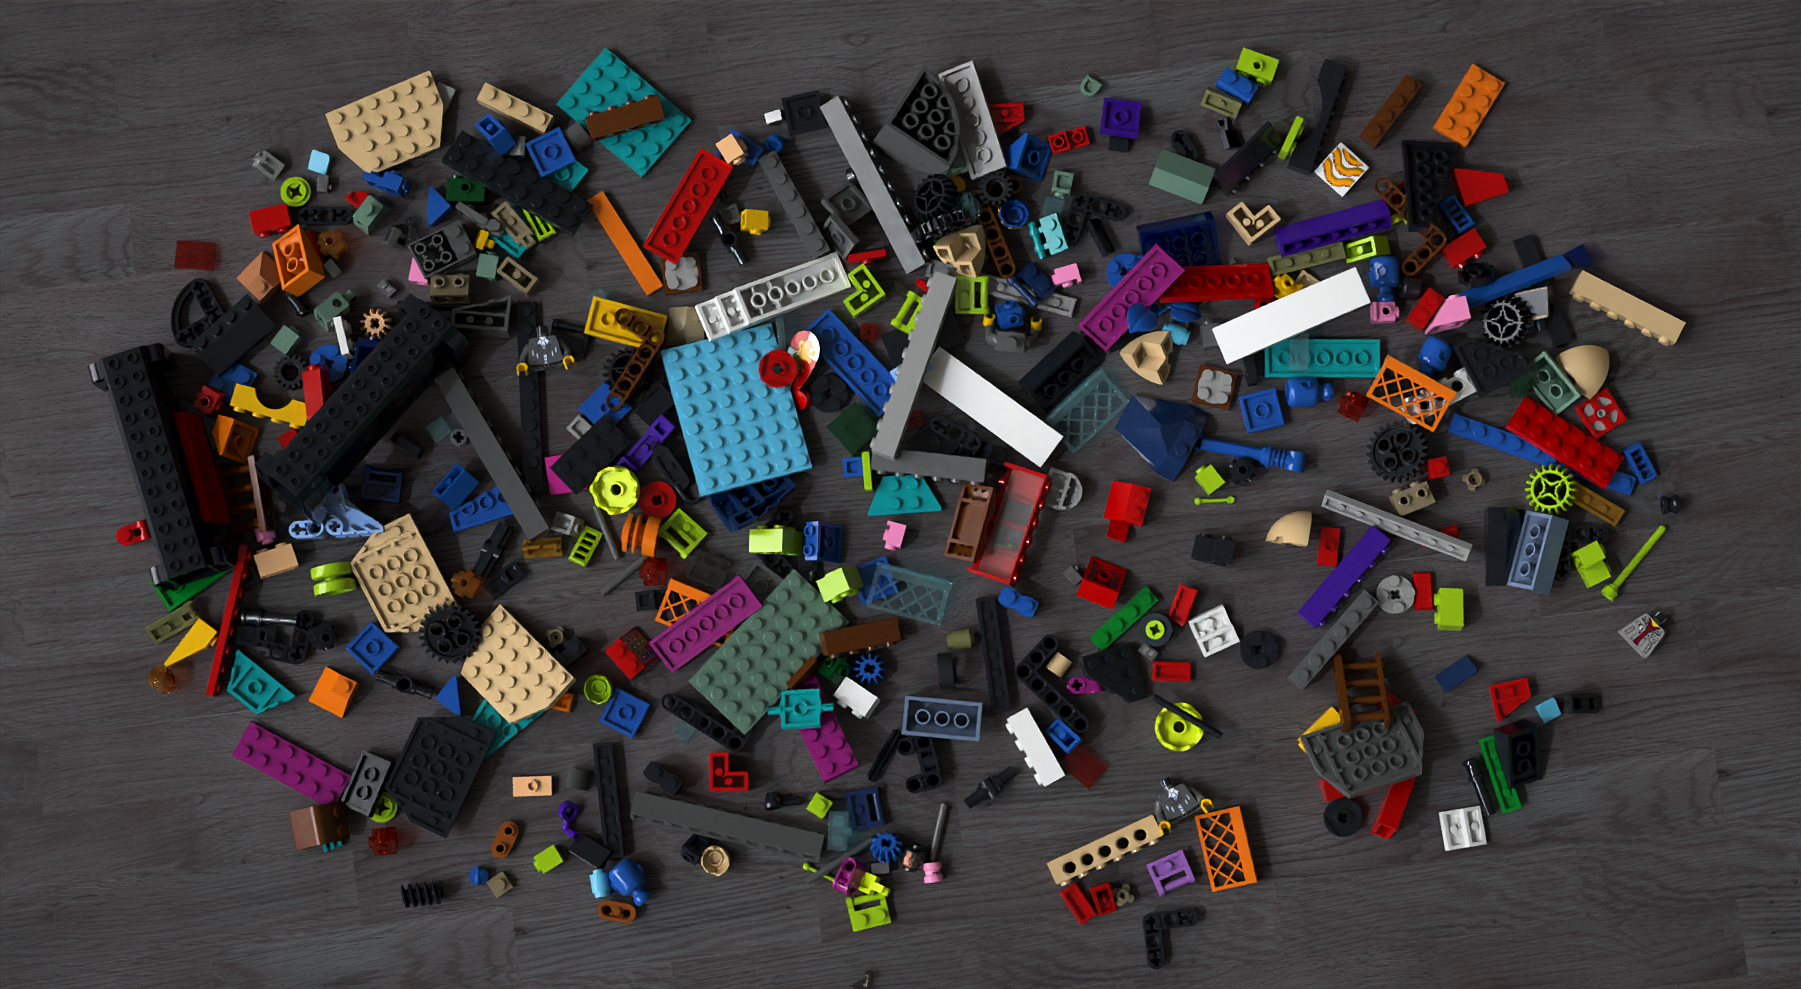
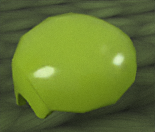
M595 674L590 676L585 682L584 693L589 701L600 705L607 702L612 696L613 685L606 676Z

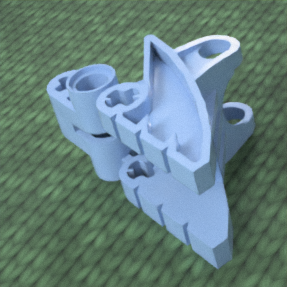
M342 483L338 486L339 490L337 493L333 494L335 488L333 486L324 496L330 515L334 518L328 520L327 517L321 524L320 532L316 533L318 526L309 519L295 521L289 526L290 535L298 540L326 539L329 534L337 538H347V536L349 538H357L360 535L362 537H370L373 533H384L381 523L366 515L350 501L347 488ZM299 526L302 529H307V531H301L300 535L295 532Z

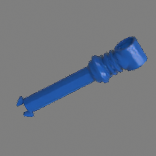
M1203 433L1198 437L1202 439L1200 447H1193L1197 452L1204 450L1239 458L1246 457L1249 460L1259 461L1261 465H1265V468L1275 465V468L1277 466H1280V469L1285 467L1284 470L1297 473L1304 472L1307 454L1295 451H1288V453H1285L1286 450L1281 452V449L1276 451V448L1272 445L1257 448L1203 437Z

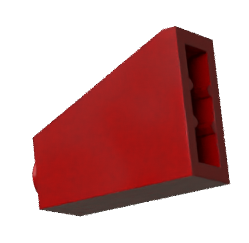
M1454 169L1451 172L1456 191L1464 208L1505 196L1509 192L1508 189H1510L1508 179L1504 178V175L1501 173Z
M319 363L308 365V369L302 372L307 420H310L333 394L326 365L319 366Z

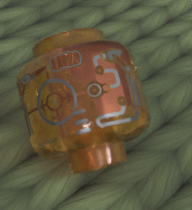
M157 666L149 672L148 683L158 694L163 695L171 693L175 689L177 677L168 667Z

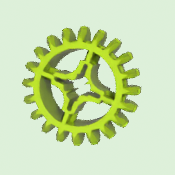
M1553 464L1549 465V470H1547L1546 465H1542L1543 472L1536 468L1535 472L1538 475L1535 476L1531 473L1529 476L1533 478V481H1526L1527 484L1531 485V488H1525L1526 492H1531V494L1526 496V499L1533 498L1529 505L1534 506L1537 504L1534 509L1535 511H1539L1542 508L1541 513L1546 514L1548 510L1549 515H1553L1554 510L1557 515H1560V508L1565 512L1568 511L1565 505L1573 506V503L1569 500L1570 498L1576 500L1577 497L1571 494L1572 492H1578L1577 488H1572L1577 482L1570 481L1574 477L1573 474L1566 476L1568 469L1565 468L1561 472L1560 465L1555 470ZM1554 474L1561 476L1562 479L1551 483L1545 476ZM1541 480L1543 484V490L1539 493L1540 495L1537 496L1536 488L1539 481ZM1566 484V495L1562 500L1559 491ZM1548 485L1556 488L1555 495L1547 493ZM1552 497L1557 504L1549 506L1542 504L1540 501Z

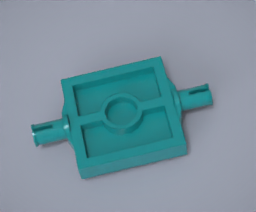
M819 688L781 691L779 707H768V715L780 714L782 730L821 728L823 711H834V703L822 704L821 690Z

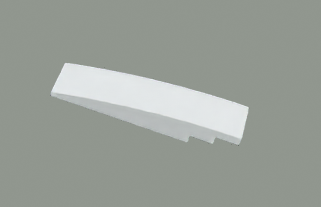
M835 252L734 288L733 291L697 304L695 309L710 342L851 287V284L839 256Z
M1354 267L1237 317L1212 330L1226 364H1230L1367 305L1371 301L1358 270Z
M940 346L933 354L930 361L933 369L926 373L923 382L1041 468L1063 436Z

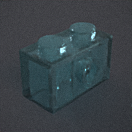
M829 811L827 850L847 851L848 837H852V826H848L849 812Z

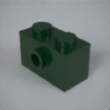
M453 175L452 178H447L446 201L449 204H458L460 201L465 205L467 203L470 205H486L487 188L471 179H465L460 175Z

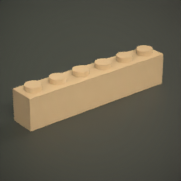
M1584 270L1578 274L1569 294L1573 295V299L1589 303V306L1594 310L1600 311L1601 309L1607 312L1608 317L1615 320L1618 318L1624 321L1626 326L1630 328L1636 327L1642 330L1641 333L1648 337L1654 336L1659 339V343L1666 346H1672L1676 343L1685 325L1684 321Z

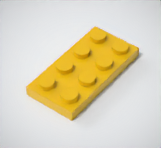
M593 296L584 334L639 348L643 340L618 325L615 319L618 309H629L663 332L667 315ZM622 314L619 320L621 322H627L629 320V315ZM638 324L636 331L643 332L646 325ZM654 334L652 341L659 342L662 335Z

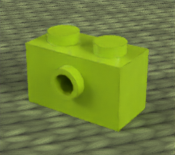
M1243 48L1235 73L1242 75L1245 79L1256 80L1255 82L1259 85H1270L1279 60Z
M1439 588L1437 594H1434V606H1437V613L1434 614V624L1438 625V630L1461 631L1464 626L1463 589Z

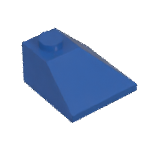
M1029 133L1023 134L1006 149L1005 158L1008 168H1005V170L1041 182L1052 151L1050 145Z

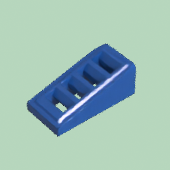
M1455 194L1438 203V206L1458 237L1475 228V222ZM1452 203H1455L1453 207H1451L1448 210L1446 209L1447 206H1449ZM1459 209V212L1452 216L1450 215L1451 213ZM1461 216L1464 217V218H1462L1461 220H1459L1458 222H1455V220L1458 219L1459 217H1461Z
M1634 442L1621 450L1624 459L1640 485L1658 476L1642 443ZM1641 456L1642 459H1640L1637 462H1634L1635 459ZM1645 463L1646 466L1638 470L1637 467ZM1645 471H1650V473L1646 474L1645 476H1641V474Z

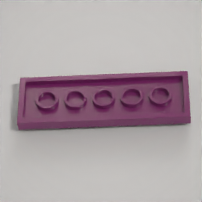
M1156 243L1078 324V327L1103 350L1107 351L1128 329L1127 314L1130 306L1134 303H1142L1149 308L1185 271V268Z
M739 574L653 638L649 644L670 672L673 673L761 608L763 604L741 574Z
M812 672L797 690L819 688L821 690L822 704L829 703L814 672ZM823 711L821 728L798 729L825 784L860 767L833 711Z
M251 721L232 754L235 758L320 804L339 802L351 778L350 774Z

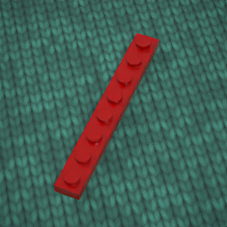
M240 544L205 694L208 696L217 697V694H220L223 683L220 681L227 668L225 659L231 651L229 642L230 638L234 636L236 626L233 625L235 618H238L240 613V607H238L239 599L242 600L244 595L242 584L243 580L246 581L248 578L249 570L246 568L248 562H251L253 557L251 546Z

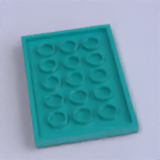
M607 48L602 51L556 104L575 122L578 121L582 128L589 133L585 117L589 116V113L594 111L601 113L607 111V108L611 106H625V103L628 101L636 100L638 102L644 100L643 98L648 95L659 96L666 121L599 141L641 178L649 172L692 122L689 117Z

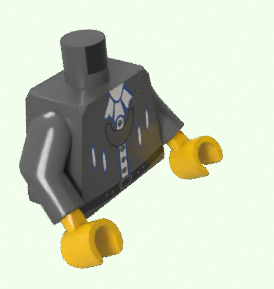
M984 314L985 339L987 344L992 345L994 349L1024 353L1036 346L1039 331L1042 329L1041 318L1039 322H1034V317L1031 318L1030 331L1001 330V328H994L995 314L992 315V318H988L987 314Z
M539 326L536 327L537 338L529 339V343L524 346L516 369L518 376L521 371H525L526 376H528V369L530 372L562 367L568 370L567 366L572 363L576 367V362L571 348L563 339H558L556 335L549 336L548 327Z
M1169 776L1160 781L1165 792L1158 795V799L1155 801L1154 816L1159 825L1160 834L1163 835L1164 828H1168L1169 832H1171L1170 825L1201 809V807L1205 813H1208L1206 806L1211 805L1214 808V805L1200 790L1190 784L1184 785L1181 783L1175 786Z

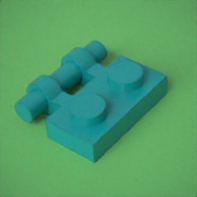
M1059 213L1039 219L1041 223L1039 228H1037L1035 221L1028 223L1030 229L1028 232L1030 237L1033 238L1035 253H1038L1040 260L1047 258L1045 250L1049 249L1051 255H1056L1070 249ZM1044 233L1047 243L1042 244L1040 234Z

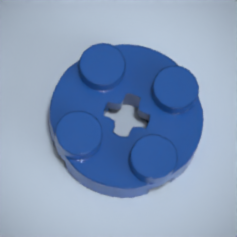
M1119 254L1108 264L1106 277L1112 288L1124 277L1120 275L1123 268L1131 270L1135 257L1133 254Z
M321 346L310 356V365L319 363V366L326 364V360H333V368L329 369L327 367L330 382L336 383L346 375L349 361L341 354V349L337 346Z

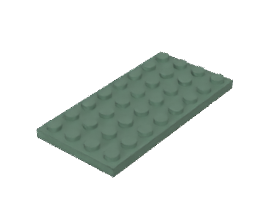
M795 569L762 602L763 606L752 613L688 681L744 735L768 711V707H771L781 697V691L788 689L786 682L809 657L817 658L822 652L819 632L843 628L849 623L829 602H824L822 595Z

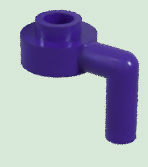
M564 801L558 809V815L563 819L562 832L573 839H578L579 833L570 828L571 821L578 815V806L571 801Z

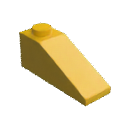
M199 618L164 665L171 668L209 649L211 646L214 647L218 643L220 632L205 620Z

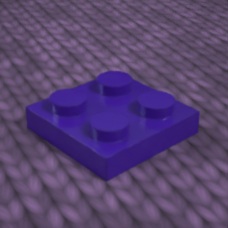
M1104 98L1100 134L1137 139L1142 102Z

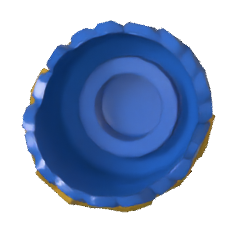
M1010 199L1008 203H1005V206L999 207L998 217L1005 227L1018 229L1027 223L1029 210L1022 201Z

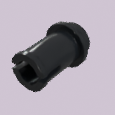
M290 295L286 301L296 311V316L303 318L310 312L309 306L305 305L298 296Z

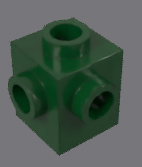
M828 655L818 672L840 686L845 677H848L853 667L847 663L848 659L843 655L836 658H829Z

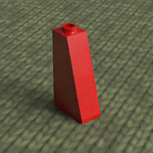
M1416 777L1388 787L1370 833L1386 840L1395 833Z

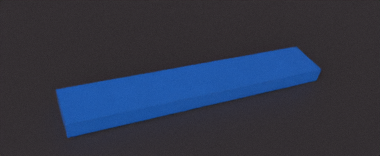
M1561 254L1497 278L1488 285L1473 287L1460 292V297L1466 296L1470 309L1570 271L1571 265Z

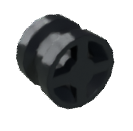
M1677 494L1671 497L1665 495L1660 497L1662 515H1666L1669 512L1679 513L1680 504Z

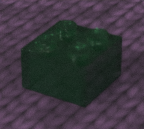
M856 401L827 426V430L851 457H854L870 443L879 431L876 429L877 425Z

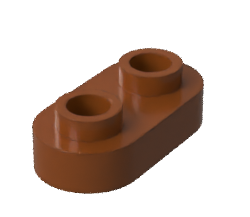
M507 821L500 826L491 845V852L495 857L505 858L510 854L520 832L519 826L515 822ZM508 827L512 828L510 835L506 833ZM499 845H503V852L497 850Z
M610 900L601 902L597 910L598 915L602 919L621 923H630L637 915L633 905ZM606 906L611 908V913H605L604 909ZM625 910L630 911L629 917L624 916L623 912Z

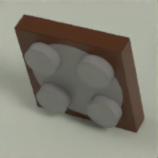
M699 253L683 254L677 266L661 257L665 295L703 291Z
M1200 364L1191 402L1228 411L1238 373Z

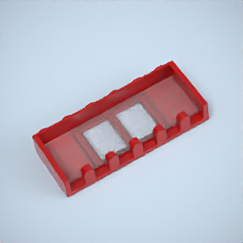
M1005 462L1004 466L1007 467L1004 478L1000 477L998 482L1001 487L998 496H996L995 513L987 527V544L977 562L974 563L972 568L968 567L967 571L1015 587V584L1020 579L1021 566L1024 565L1027 558L1025 553L1033 541V530L1039 524L1038 516L1040 510L1044 509L1047 492L1052 487V478L1048 475Z

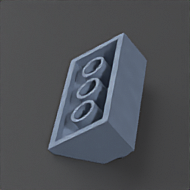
M1526 511L1507 585L1536 593L1550 594L1569 520L1549 514Z
M905 696L902 734L979 742L983 703Z

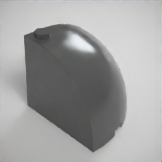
M923 66L875 136L871 146L906 167L920 172L935 174L948 170L958 150L960 123L957 109L950 93L946 92L945 88L941 85L940 79L928 68Z

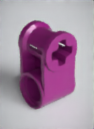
M1084 676L1074 677L1067 682V690L1072 695L1105 691L1104 688L1100 687V684ZM1074 681H1076L1077 684L1081 685V687L1078 688V691H1076L1075 688L1071 687V685L1074 684Z
M851 857L846 858L842 862L841 868L833 881V889L844 892L847 897H853L866 873L865 864Z

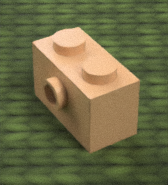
M730 134L716 143L728 164L739 166L747 160L745 157L749 155L746 150L748 148L737 135Z
M286 542L277 544L275 549L269 551L268 548L261 549L254 555L261 580L298 568V562L291 543L286 544Z

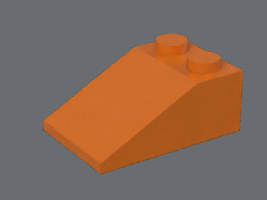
M296 225L272 244L282 290L299 297L325 278L322 261L301 225Z

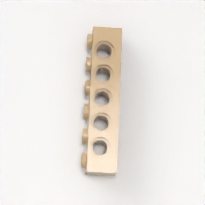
M1152 814L1046 864L1055 883H1060L1061 886L1072 882L1071 878L1076 875L1081 878L1090 874L1088 870L1091 868L1101 869L1107 866L1106 862L1111 859L1116 862L1124 858V853L1131 851L1133 854L1142 850L1141 845L1149 843L1150 846L1159 842V837L1163 835L1160 834L1159 827ZM1139 829H1142L1146 834L1142 841L1137 840L1135 837V832ZM1121 837L1126 838L1128 841V846L1124 849L1119 848L1117 844ZM1104 845L1108 846L1111 851L1107 857H1103L1100 854V848ZM1087 853L1093 857V862L1090 865H1085L1082 861L1083 855ZM1067 862L1075 864L1074 872L1067 873L1064 867Z

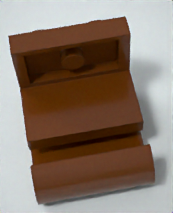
M343 801L289 812L296 851L350 839Z

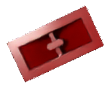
M1109 882L1089 888L1099 917L1117 911Z

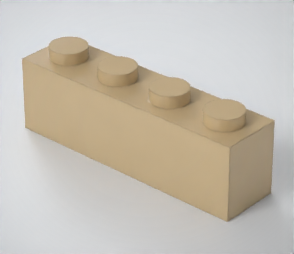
M486 82L477 97L479 104L542 135L550 132L555 122L553 115Z

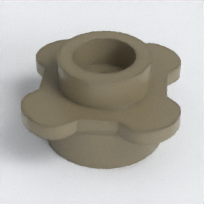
M1472 469L1471 473L1462 476V481L1466 482L1469 491H1475L1476 487L1485 484V479L1482 478L1478 469Z
M560 626L552 631L547 630L545 633L551 648H556L557 645H564L567 642V638L563 634L564 629Z
M1124 884L1121 888H1114L1112 890L1117 906L1121 907L1126 902H1133L1134 896L1129 891V885Z

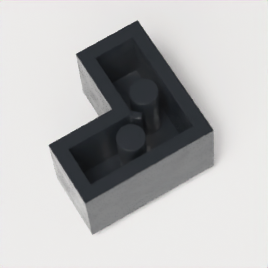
M1200 533V535L1195 536L1190 559L1224 567L1231 565L1236 544L1235 541H1232V537L1221 535V537L1213 539L1211 538L1212 535Z

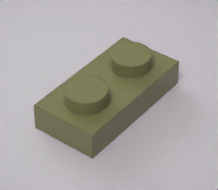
M1208 86L1200 105L1236 119L1243 100Z

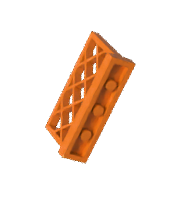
M1387 354L1385 362L1366 396L1434 432L1457 392ZM1386 368L1393 370L1395 379L1384 381L1383 373ZM1409 379L1412 388L1401 391L1399 380ZM1396 381L1399 392L1388 394L1386 384ZM1383 385L1386 395L1381 397L1374 396L1372 392L1375 387ZM1426 388L1429 397L1418 400L1416 389ZM1413 390L1416 401L1405 404L1402 393ZM1400 394L1402 405H1391L1389 397ZM1442 397L1446 399L1443 407L1435 409L1433 398ZM1430 400L1433 410L1422 413L1419 402ZM1417 403L1419 414L1409 415L1406 406ZM1434 413L1435 421L1432 426L1424 422L1423 415Z
M672 577L655 621L670 627L674 624L672 621H678V619L686 615L683 614L677 617L673 606L683 603L688 613L690 611L685 601L694 599L699 605L700 602L702 603L714 593ZM671 590L679 593L682 601L671 605L669 599ZM668 608L671 609L674 619L669 621L661 618L663 611ZM735 627L725 634L726 640L733 634ZM718 641L712 643L713 645L718 647H721L723 645V643H720Z
M1241 806L1195 816L1212 892L1258 882ZM1229 812L1231 821L1226 827L1218 822L1221 814ZM1207 817L1214 821L1209 831L1201 827L1200 819ZM1216 823L1225 828L1221 838L1210 833ZM1227 831L1235 835L1236 840L1232 846L1222 840ZM1208 835L1218 840L1213 850L1205 844ZM1220 842L1230 848L1225 857L1215 852ZM1232 849L1239 853L1240 856L1236 865L1227 860ZM1213 854L1223 859L1218 869L1210 865L1209 860ZM1225 861L1234 866L1230 876L1219 871ZM1236 869L1244 873L1245 881L1237 882L1231 878ZM1217 873L1227 878L1223 886H1215L1214 878Z

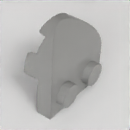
M1050 467L1048 476L1052 478V487L1047 492L1045 506L1058 511L1072 509L1078 504L1082 496L1080 481L1070 472L1067 473Z

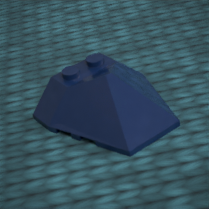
M1132 395L1114 429L1157 474L1173 482L1193 449L1209 414L1188 404Z
M787 475L709 495L707 498L712 510L732 533L757 522L796 489V485Z

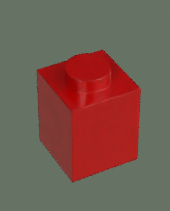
M1446 456L1425 461L1428 481L1446 478L1450 475Z

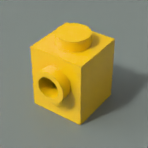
M753 209L742 211L740 231H748L751 235H761L770 227L771 219L768 216V211Z

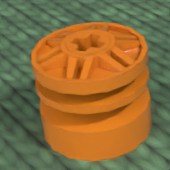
M630 512L622 530V552H628L631 544L632 554H635L638 546H641L643 556L655 558L660 541L657 533L662 527V518L649 516L646 524H643L642 514L638 515L635 522V513Z

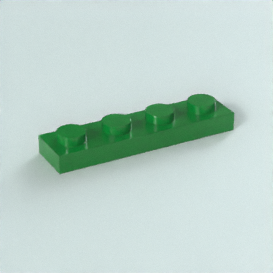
M1144 587L1091 635L1089 639L1100 651L1105 650L1159 600L1147 587Z
M1494 735L1477 740L1502 814L1522 808L1516 789H1509L1495 749Z

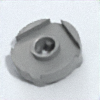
M1393 575L1387 577L1376 588L1378 606L1389 614L1405 612L1414 602L1415 590L1412 584L1402 576ZM1398 590L1400 598L1391 599L1392 594L1390 592Z

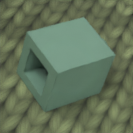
M488 251L485 254L480 253L476 272L478 279L497 282L498 273L496 270L500 267L501 262L499 256H496L497 253Z
M284 325L271 341V344L285 355H291L302 338L299 336L300 332L293 326L288 328Z

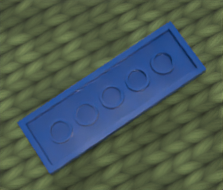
M828 308L806 330L813 332L819 338L822 349L821 357L880 418L885 413L883 412L885 402L889 401L891 394H889L892 383L896 382L887 369Z

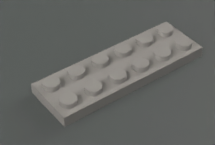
M972 60L939 73L941 85L947 93H950L957 109L960 123L959 142L971 179L975 181L984 177L985 174L988 175L989 172L993 171L995 173L996 171L1008 168L975 62Z

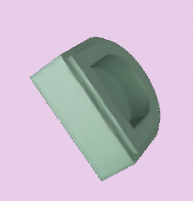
M1087 74L1081 83L1080 91L1083 96L1092 98L1098 94L1103 84Z

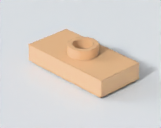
M552 776L513 777V797L553 795Z

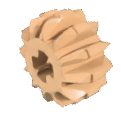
M370 309L371 315L368 316L364 313L363 316L366 320H360V323L365 325L360 330L365 332L364 336L366 338L371 336V340L375 341L378 336L381 341L383 339L382 334L386 336L388 334L386 330H392L393 327L387 325L392 322V319L387 318L388 313H382L381 309H377L376 314L373 309ZM375 321L380 325L379 328L374 327L373 323Z

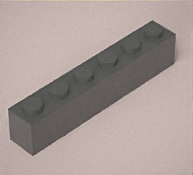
M775 150L759 158V165L812 260L829 254V246Z
M901 448L895 461L875 455L873 452L871 469L876 470L877 474L887 475V472L890 471L895 472V476L906 477L907 473L914 474L913 478L925 479V476H932V480L944 481V478H950L951 482L962 483L963 480H968L971 485H981L982 482H987L989 467L988 458Z
M1366 590L1361 591L1286 678L1300 690H1303L1379 602Z

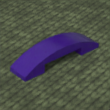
M661 414L642 438L615 466L626 467L635 474L653 455L652 440L663 444L676 427Z

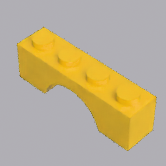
M236 383L230 403L231 406H234V411L245 413V410L253 412L252 416L263 419L265 415L271 417L272 422L282 424V421L289 422V427L299 430L301 426L307 423L305 403L292 399L287 406L281 409H269L261 404L255 388Z

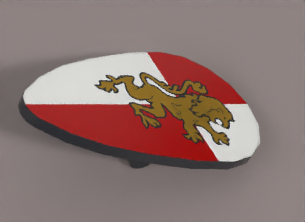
M807 330L795 334L788 348V353L797 364V374L789 385L792 395L804 387L821 356L822 349L819 338L813 332Z

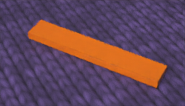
M601 191L588 199L587 202L593 204L592 211L647 297L664 287L604 192Z

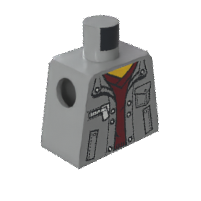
M1659 611L1652 618L1645 613L1617 632L1642 658H1646L1664 636L1665 631L1660 626L1667 619Z

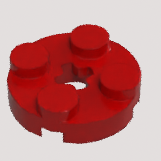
M772 350L762 357L758 372L763 383L771 388L780 389L789 386L797 374V364L788 352ZM777 364H780V368L783 369V372H779V374H775V371L772 370V367H776Z
M656 481L646 484L641 489L638 501L640 509L648 518L649 516L662 518L663 520L674 512L677 505V496L670 485L662 481ZM660 495L662 497V504L655 506L652 499Z

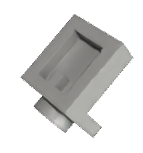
M264 150L255 155L252 165L272 180L277 177L285 166Z
M556 511L551 530L579 538L584 528V520Z

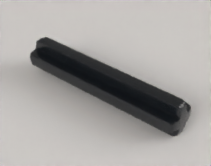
M894 729L866 776L868 780L876 782L902 736V733Z

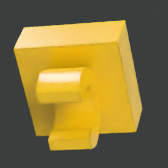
M479 230L473 248L478 251L483 250V247L493 249L495 241L488 239L489 232Z

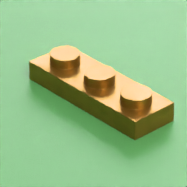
M1579 483L1572 486V488H1577L1578 492H1572L1571 495L1577 498L1576 500L1570 498L1571 502L1616 527L1625 510Z

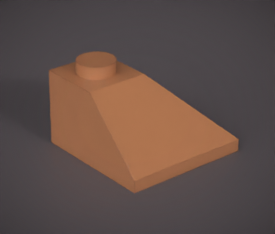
M264 251L237 277L263 304L282 287L277 264Z

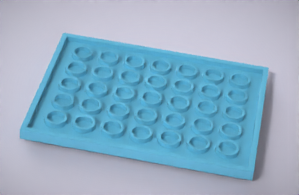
M771 323L738 331L710 342L709 339L660 351L700 497L812 469L790 387L771 388L761 381L758 372L762 357L772 350H779ZM777 364L776 367H772V370L775 371V374L783 372V369L780 368V364Z

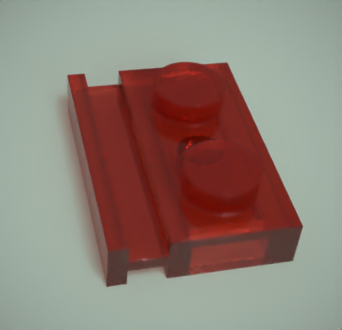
M177 240L174 268L214 271L216 244Z
M1077 745L1059 763L1064 770L1087 789L1093 785L1106 769L1103 764L1080 745Z

